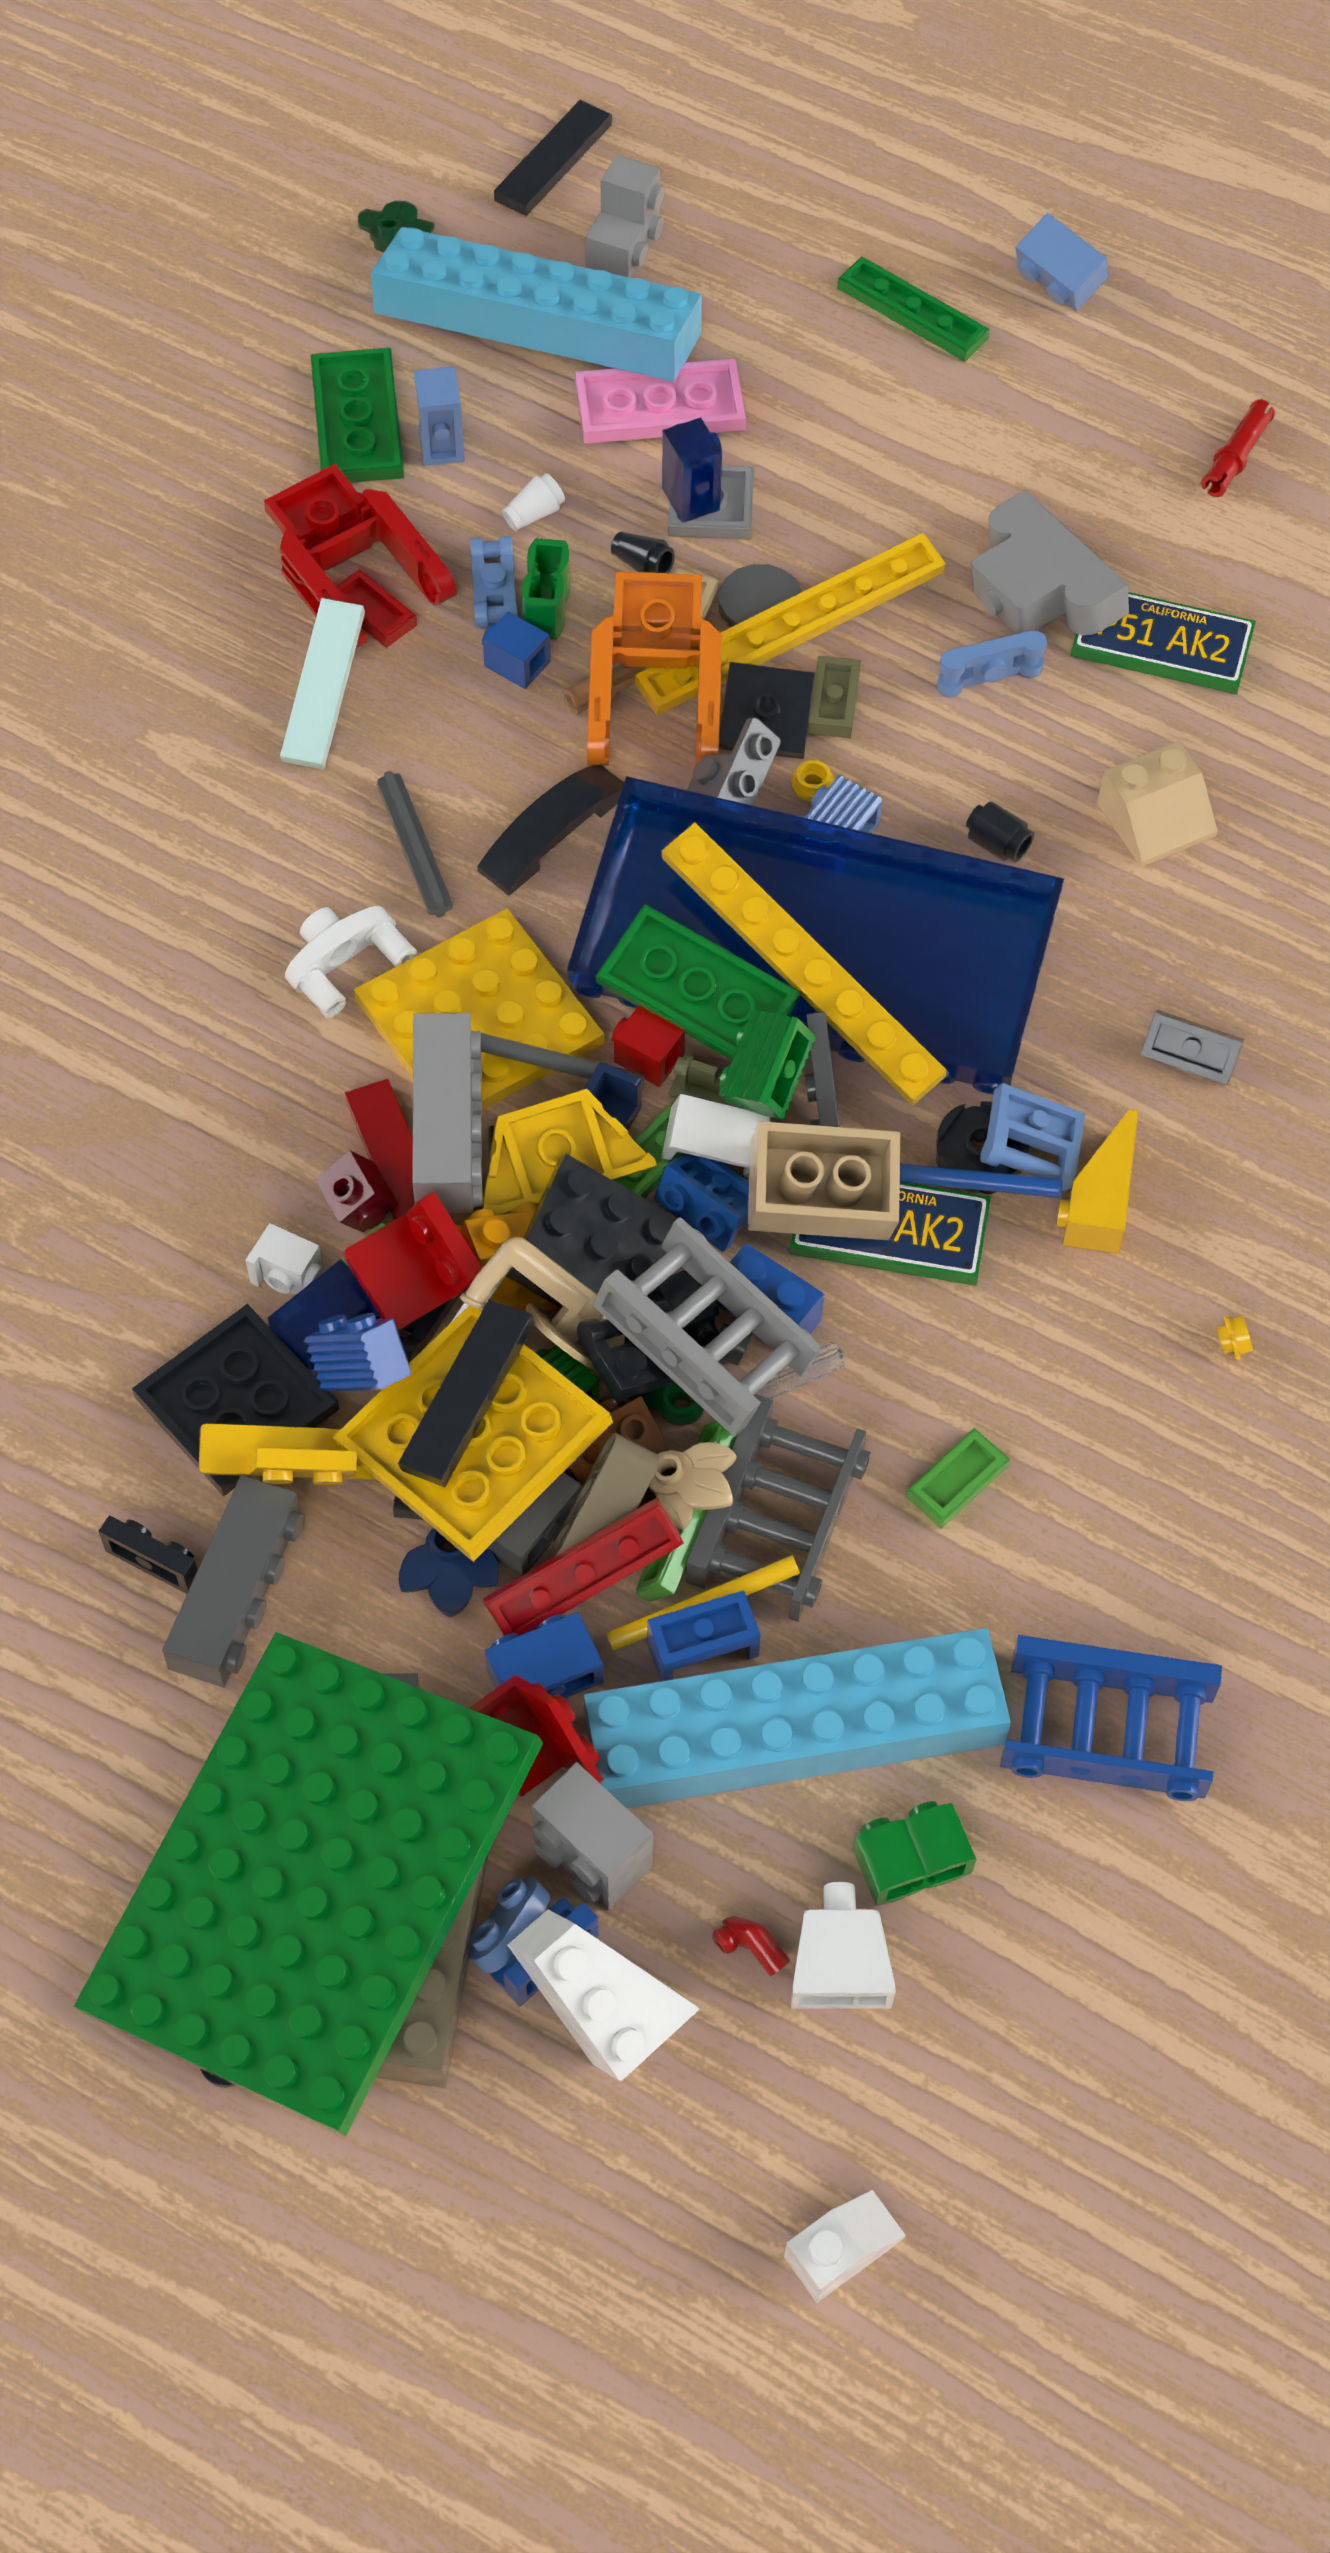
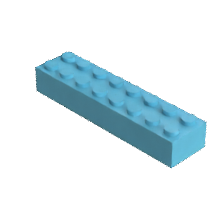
M401 227L371 271L374 313L672 382L676 380L701 335V293L687 291L681 287L660 285L640 278L634 279L611 274L605 270H593L575 266L564 261L558 262L535 257L529 253H517L499 249L492 245L459 240L452 236L446 237L423 232L417 228Z
M988 1628L584 1694L585 1721L589 1742L595 1748L600 1758V1761L595 1764L603 1778L600 1784L626 1808L1005 1745L1011 1725Z

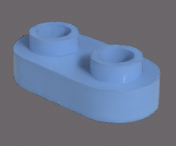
M534 1877L515 1878L505 1884L498 1893V1903L487 1920L479 1924L472 1932L469 1940L471 1945L468 1950V1956L484 1973H493L506 1965V1962L513 1955L507 1945L541 1916L546 1909L550 1895Z

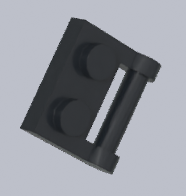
M659 1299L653 1301L664 1313L670 1314L672 1312V1308L667 1300ZM592 1318L578 1324V1340L616 1402L676 1384L633 1342L610 1348L605 1340L624 1334L608 1319L599 1321L596 1318Z

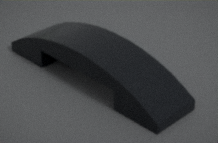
M591 765L575 772L550 788L511 823L480 861L477 871L510 896L540 870V859L594 813L602 818L631 793V787L602 765Z

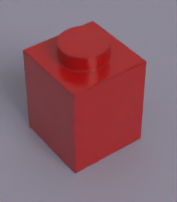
M639 1005L628 1019L623 1017L617 1023L611 1036V1041L614 1042V1063L627 1070L645 1074V1080L658 1087H661L674 1070L677 1059L685 1055V1030Z

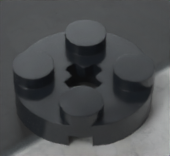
M981 1101L980 1106L965 1108L966 1104L957 1106L943 1118L936 1139V1163L938 1167L1020 1175L1022 1173L1019 1170L1002 1164L994 1167L981 1162V1152L975 1150V1146L971 1143L973 1140L981 1143L984 1139H987L992 1101ZM1007 1138V1147L1029 1154V1145ZM979 1190L980 1192L985 1193V1194H993V1193H996V1192H993V1191H983V1190Z

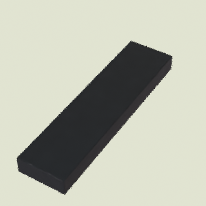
M579 100L494 190V201L527 216L612 125V114Z
M491 1299L488 1300L398 1462L401 1471L444 1488L446 1487L535 1324L532 1314Z

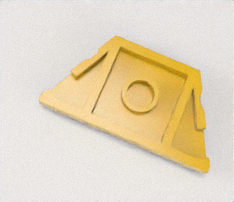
M584 1089L496 1117L482 1209H491L496 1216L511 1213L515 1207L523 1203L539 1204L558 1160L565 1153L611 1180L654 1168L657 1164L655 1158L649 1152L646 1153L627 1134L628 1131L624 1126L603 1109V1105L589 1090Z

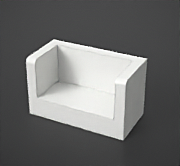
M680 1094L671 1107L661 1158L671 1160L677 1151L744 1167L742 1177L749 1179L750 1140L758 1121L770 1122V1117L754 1111Z

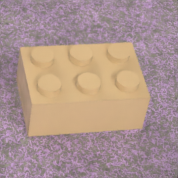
M758 1121L750 1140L748 1230L875 1240L890 1239L899 1223L900 1132Z

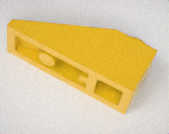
M1128 1110L1073 1181L1069 1200L1060 1198L1056 1226L1065 1228L1062 1246L1119 1254L1126 1226L1139 1110Z

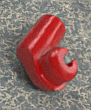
M731 1916L723 1919V1925L716 1928L712 1934L714 1943L723 1953H733L738 1946L749 1949L769 1976L779 1972L791 1961L768 1929L760 1923Z

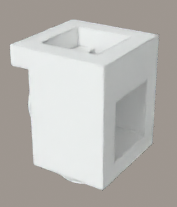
M271 1223L268 1224L245 1260L251 1284L259 1287L261 1282L265 1280L277 1292L283 1294L292 1292L303 1298L307 1296L308 1292L314 1293L319 1288L325 1274L319 1245Z

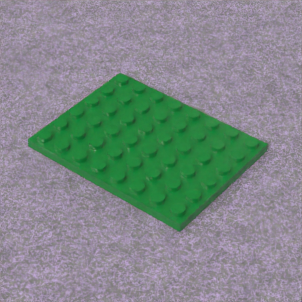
M275 1632L73 2007L96 2020L346 2137L543 1745L542 1740L536 1734Z

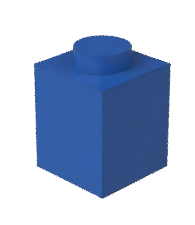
M509 611L496 624L492 623L483 634L484 666L524 689L550 663L549 634Z

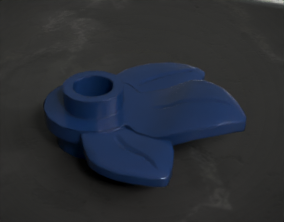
M432 1528L427 1535L426 1543L410 1550L403 1559L399 1571V1587L401 1592L404 1593L428 1589L429 1597L435 1607L444 1615L454 1617L468 1605L474 1586L480 1588L497 1586L499 1576L498 1563L493 1553L488 1549L474 1562L459 1549L450 1553L443 1551V1545L449 1541Z

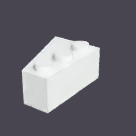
M548 1909L507 1945L591 2063L620 2082L700 2009L575 1923Z

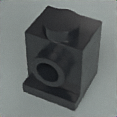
M686 1270L671 1275L656 1287V1300H667L673 1311L702 1285ZM716 1300L682 1328L700 1346L709 1344L719 1335V1331L715 1326V1317L719 1316Z

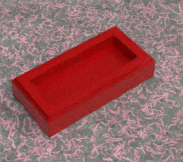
M361 569L336 586L346 599V603L362 605L364 607L365 614L361 628L385 648L417 626V615Z

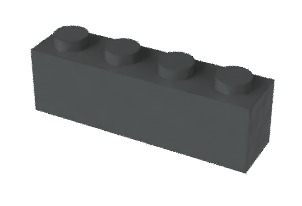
M240 1475L162 1649L168 1670L225 1688L231 1673L237 1674L240 1671L247 1652V1645L244 1644L251 1628L257 1629L261 1624L266 1610V1600H263L270 1584L276 1585L279 1582L285 1566V1557L282 1555L289 1540L293 1542L297 1540L303 1526L304 1513L300 1512L296 1492Z

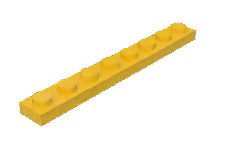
M923 532L720 632L722 635L721 684L728 679L730 662L760 665L943 574L946 563ZM690 666L686 669L648 668L635 675V685L655 715L658 716L698 696V668L696 666Z
M695 822L661 851L662 859L792 988L799 991L800 996L818 1013L825 1012L827 1022L911 1106H914L946 1077L947 1070Z

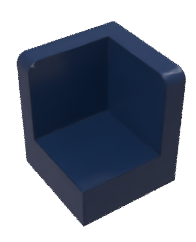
M600 1061L583 1090L588 1089L603 1105V1109L612 1118H616L628 1131L641 1110L642 1081L634 1075Z

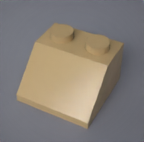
M1180 741L1103 772L1097 804L1140 867L1217 836L1218 830L1202 771Z

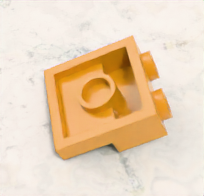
M531 1202L523 1203L515 1207L509 1214L496 1216L491 1209H481L472 1213L467 1220H464L460 1233L482 1267L486 1265L506 1240L513 1237H524L537 1205ZM506 1276L490 1298L493 1301L527 1312L525 1307L529 1302L534 1303L544 1311L561 1308Z

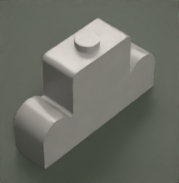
M1026 490L991 511L988 517L991 549L972 560L974 594L982 601L984 608L990 615H996L1015 634L1036 631L1059 616L1066 614V625L1071 631L1080 635H1093L1129 614L1128 584Z

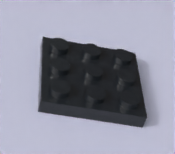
M565 1153L555 1166L523 1238L598 1294L604 1280L617 1269L629 1280L634 1281L667 1254L661 1246L674 1221L678 1218ZM514 1267L507 1273L506 1277L555 1305L563 1307L562 1304ZM656 1288L647 1295L651 1301L655 1298ZM625 1336L624 1344L631 1343Z
M248 1303L132 1388L135 1399L198 1469L200 1428L203 1424L316 1428L339 1410L338 1400L329 1391L319 1389L321 1382L316 1380L315 1375ZM204 1474L223 1497L235 1489L240 1476Z

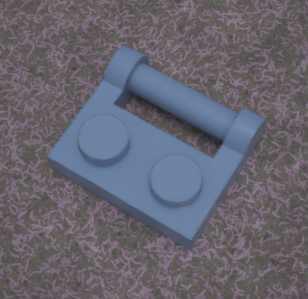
M1002 1083L994 1090L987 1139L980 1155L981 1162L994 1167L1002 1164L1035 1177L1062 1179V1191L1066 1193L1072 1188L1073 1181L1077 1175L1085 1113ZM1007 1138L1058 1156L1057 1165L1007 1147Z

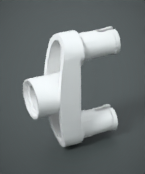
M381 906L366 908L342 920L330 908L325 907L315 911L302 924L299 933L308 944L290 962L285 972V979L296 992H303L325 1018L328 1019L338 1014L344 1008L346 998L327 979L326 974L369 945H375L394 967L417 956V950L395 928V920Z

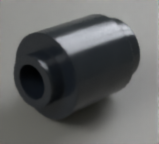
M993 801L988 802L984 806H976L966 822V827L969 828L968 839L1003 861L1010 859L1015 863L1018 862L1026 854L1034 839V832L1028 829L1027 822Z

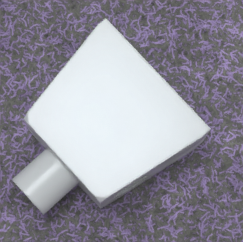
M833 1882L824 1885V1909L804 1911L791 1995V2009H892L896 1994L895 1982L879 1911L874 1909H856L854 1884Z

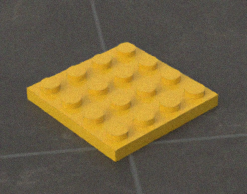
M508 908L353 989L356 1002L412 1078L413 1014L470 1013L472 1031H480V1033L579 1058L605 1044L604 1032ZM481 1052L482 1111L551 1074L555 1070Z
M469 1305L409 1363L412 1372L410 1376L383 1388L333 1438L337 1446L343 1451H357V1463L474 1562L613 1423V1420L607 1410L523 1344L446 1487L444 1488L401 1471L398 1462L482 1313L481 1309Z

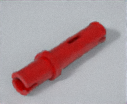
M1257 399L1252 402L1248 412L1227 444L1218 449L1214 454V463L1201 480L1203 489H1206L1210 482L1212 483L1207 491L1210 496H1223L1234 476L1241 473L1246 467L1247 456L1275 416L1273 407L1269 408L1265 414V410L1270 404L1266 400Z

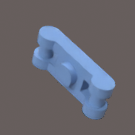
M499 536V541L484 542L482 537L470 538L475 627L488 628L489 623H497L508 611L517 616L512 536ZM500 558L501 562L484 563V559Z
M1034 630L948 650L942 654L940 659L941 673L938 677L937 689L941 695L950 698L958 696L964 687L985 682H997L1003 678L1018 674L1027 678H1035L1042 672L1047 638L1043 633Z

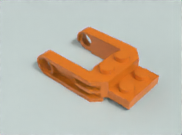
M615 571L614 614L606 617L591 631L587 765L609 766L612 666L615 663H620L625 667L686 669L690 666H696L698 668L695 766L703 756L718 755L722 635L709 621H705L701 617L702 575Z

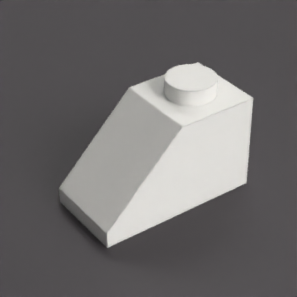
M871 2190L830 2210L788 2241L784 2258L815 2302L818 2303L902 2241L906 2235L874 2191Z

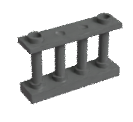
M754 1394L761 1401V1404L748 1425L737 1436L732 1449L737 1457L735 1462L723 1472L732 1492L733 1504L729 1507L707 1511L686 1563V1583L705 1589L711 1573L719 1575L723 1571L741 1577L767 1566L729 1553L728 1547L722 1545L728 1530L736 1532L739 1528L809 1552L800 1577L794 1576L769 1586V1588L792 1595L789 1619L799 1622L804 1606L813 1608L822 1585V1579L816 1577L853 1478L863 1479L871 1452L864 1450L866 1431L858 1428L848 1450L778 1426V1420L772 1419L773 1400ZM772 1444L840 1467L841 1471L833 1491L762 1468V1462L756 1460L761 1446L770 1448ZM754 1486L824 1509L825 1513L817 1533L815 1534L745 1510V1504L739 1502L744 1489L753 1490Z

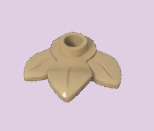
M705 1442L695 1444L684 1452L668 1450L658 1454L660 1457L659 1464L648 1487L656 1494V1498H659L677 1529L684 1531L692 1520L694 1509L713 1510L729 1507L733 1504L730 1486L722 1474L737 1458L734 1451L722 1444ZM668 1469H677L676 1472L670 1476L661 1475Z

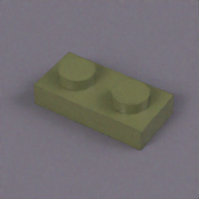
M818 655L808 734L851 738L861 660Z

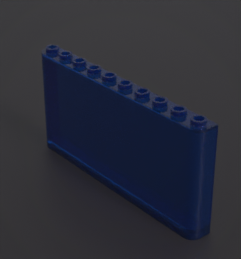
M626 776L567 967L568 979L575 985L576 992L590 998H599L601 995L617 998L625 1006L631 1008L638 1007L598 984L595 976L644 904L790 986L662 859L661 851L695 822L947 1070L946 1077L940 1083L951 1084L954 1081L971 1084L975 1090L994 1095V1090L1002 1083L1011 1086L1063 890L1064 878ZM800 996V1000L789 1017L798 1018L808 1028L806 1014L818 1012ZM828 1023L831 1051L839 1052L841 1057L850 1061H865Z

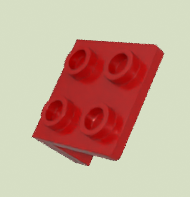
M435 1192L418 1200L406 1214L347 1247L342 1253L382 1319L394 1318L398 1331L468 1290L476 1275L483 1268Z
M515 1674L469 1707L472 1710L536 1734L542 1740L543 1745L518 1792L519 1796L523 1797L562 1767L569 1770L576 1762L599 1783L603 1781L600 1772L595 1766L600 1761L598 1753L584 1736L581 1735L579 1737L571 1724L576 1720L573 1710L561 1695L556 1694L553 1697L539 1682L531 1684Z

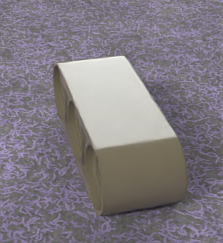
M613 1433L603 1446L549 1553L548 1560L635 1511L657 1470L660 1459L659 1455L617 1433Z

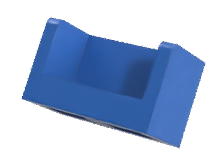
M744 1590L647 1620V1644L660 1681L673 1680L674 1669L742 1648L745 1649L749 1660L759 1657L761 1634Z

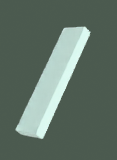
M321 598L280 754L282 762L325 769L365 614L362 605Z

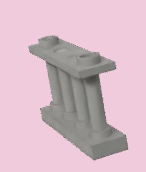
M679 1217L674 1221L661 1246L667 1254L634 1281L629 1280L618 1269L604 1280L592 1305L735 1437L748 1425L761 1404V1401L754 1394L787 1365L802 1377L808 1371L822 1347L805 1328L798 1326L713 1248L701 1232L693 1229ZM680 1267H683L702 1286L670 1314H666L647 1295ZM717 1299L737 1319L708 1345L702 1347L682 1328ZM753 1332L773 1352L744 1378L737 1380L718 1361Z

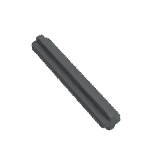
M392 771L385 772L384 776L378 779L377 786L428 914L443 917L446 912L452 909L453 903L401 775L399 773L393 774Z

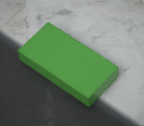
M973 1428L907 1489L906 1497L942 1529L1009 1466L1010 1459L979 1431Z

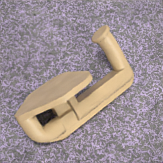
M513 1237L506 1240L476 1275L467 1292L461 1294V1300L472 1307L484 1309L491 1292L508 1271L514 1267L563 1305L553 1318L539 1306L529 1302L525 1309L527 1313L533 1315L534 1325L547 1338L578 1362L595 1369L578 1340L577 1326L580 1322L596 1318L599 1321L607 1320L592 1305L597 1294L526 1239ZM625 1335L605 1341L610 1348L624 1345Z

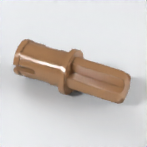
M622 664L612 668L611 701L615 700L617 692L635 684V675L646 670V668L625 667ZM590 677L563 690L564 700L574 715L589 708Z

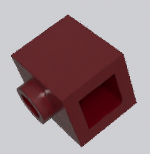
M350 1150L315 1178L317 1185L339 1223L363 1233L382 1223L386 1218V1214L398 1205L374 1161Z

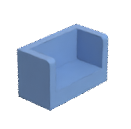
M455 366L416 370L414 372L420 422L418 428L424 466L465 462L461 402Z

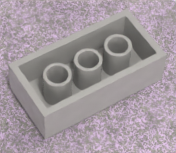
M470 1013L413 1014L414 1202L416 1204L418 1200L435 1192L455 1225H463L464 1220H467L474 1213V1207H483L481 1165L483 1164L481 1137L480 1031H471Z

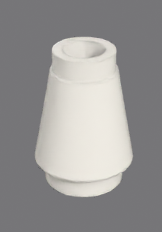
M546 473L541 477L534 476L508 506L502 510V515L508 525L514 531H517L522 527L560 510L559 505L565 502V496L560 486L549 474Z

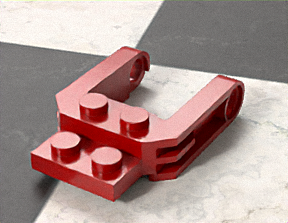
M336 464L264 500L266 513L283 533L280 544L282 574L315 617L318 613L321 598L346 602V599L324 571L365 551L376 541H381L432 605L437 606L456 596V586L448 568L389 494L373 489H365L363 493L357 492ZM360 630L356 649L367 643L366 632L362 633Z

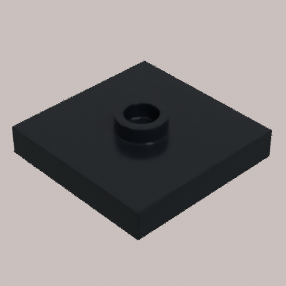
M730 662L719 733V748L733 750L748 718H757L781 741L775 756L804 759L815 673Z

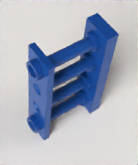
M1018 1635L1013 1652L1011 1673L1022 1674L1027 1679L1020 1742L1006 1740L1001 1756V1768L1012 1769L1014 1774L1027 1778H1036L1042 1776V1774L1164 1792L1169 1798L1177 1801L1188 1802L1194 1801L1197 1798L1205 1799L1213 1782L1214 1771L1195 1769L1200 1705L1205 1702L1213 1703L1221 1685L1222 1665ZM1052 1679L1070 1681L1078 1687L1071 1749L1041 1745L1047 1682ZM1103 1687L1122 1689L1129 1695L1123 1757L1092 1753L1098 1690ZM1154 1694L1175 1697V1700L1180 1703L1174 1765L1143 1761L1149 1697H1152Z

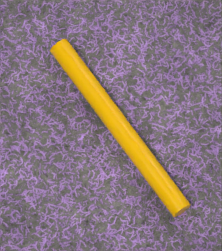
M793 1555L606 1632L613 1651H616L647 1638L648 1619L743 1590L746 1596L794 1577L800 1574Z

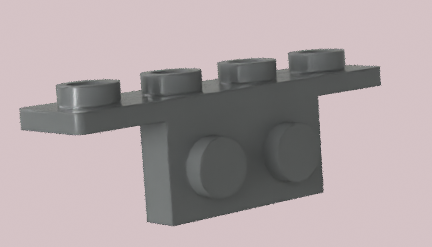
M748 718L731 754L706 755L695 766L693 777L683 799L677 805L676 815L668 831L678 837L695 822L730 856L779 748L780 739L757 718Z

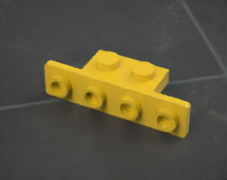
M203 1424L200 1428L199 1472L201 1474L263 1476V1482L270 1484L293 1483V1478H313V1484L322 1486L342 1485L343 1479L378 1481L357 1463V1451H343L337 1446L333 1436L341 1429Z

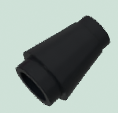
M620 531L615 535L611 543V553L637 572L669 573L673 567L675 552L673 548L668 546L666 540Z

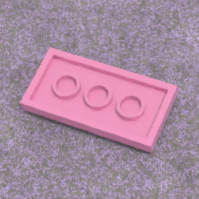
M736 358L687 362L683 365L674 382L615 368L575 372V386L584 444L746 430V415Z

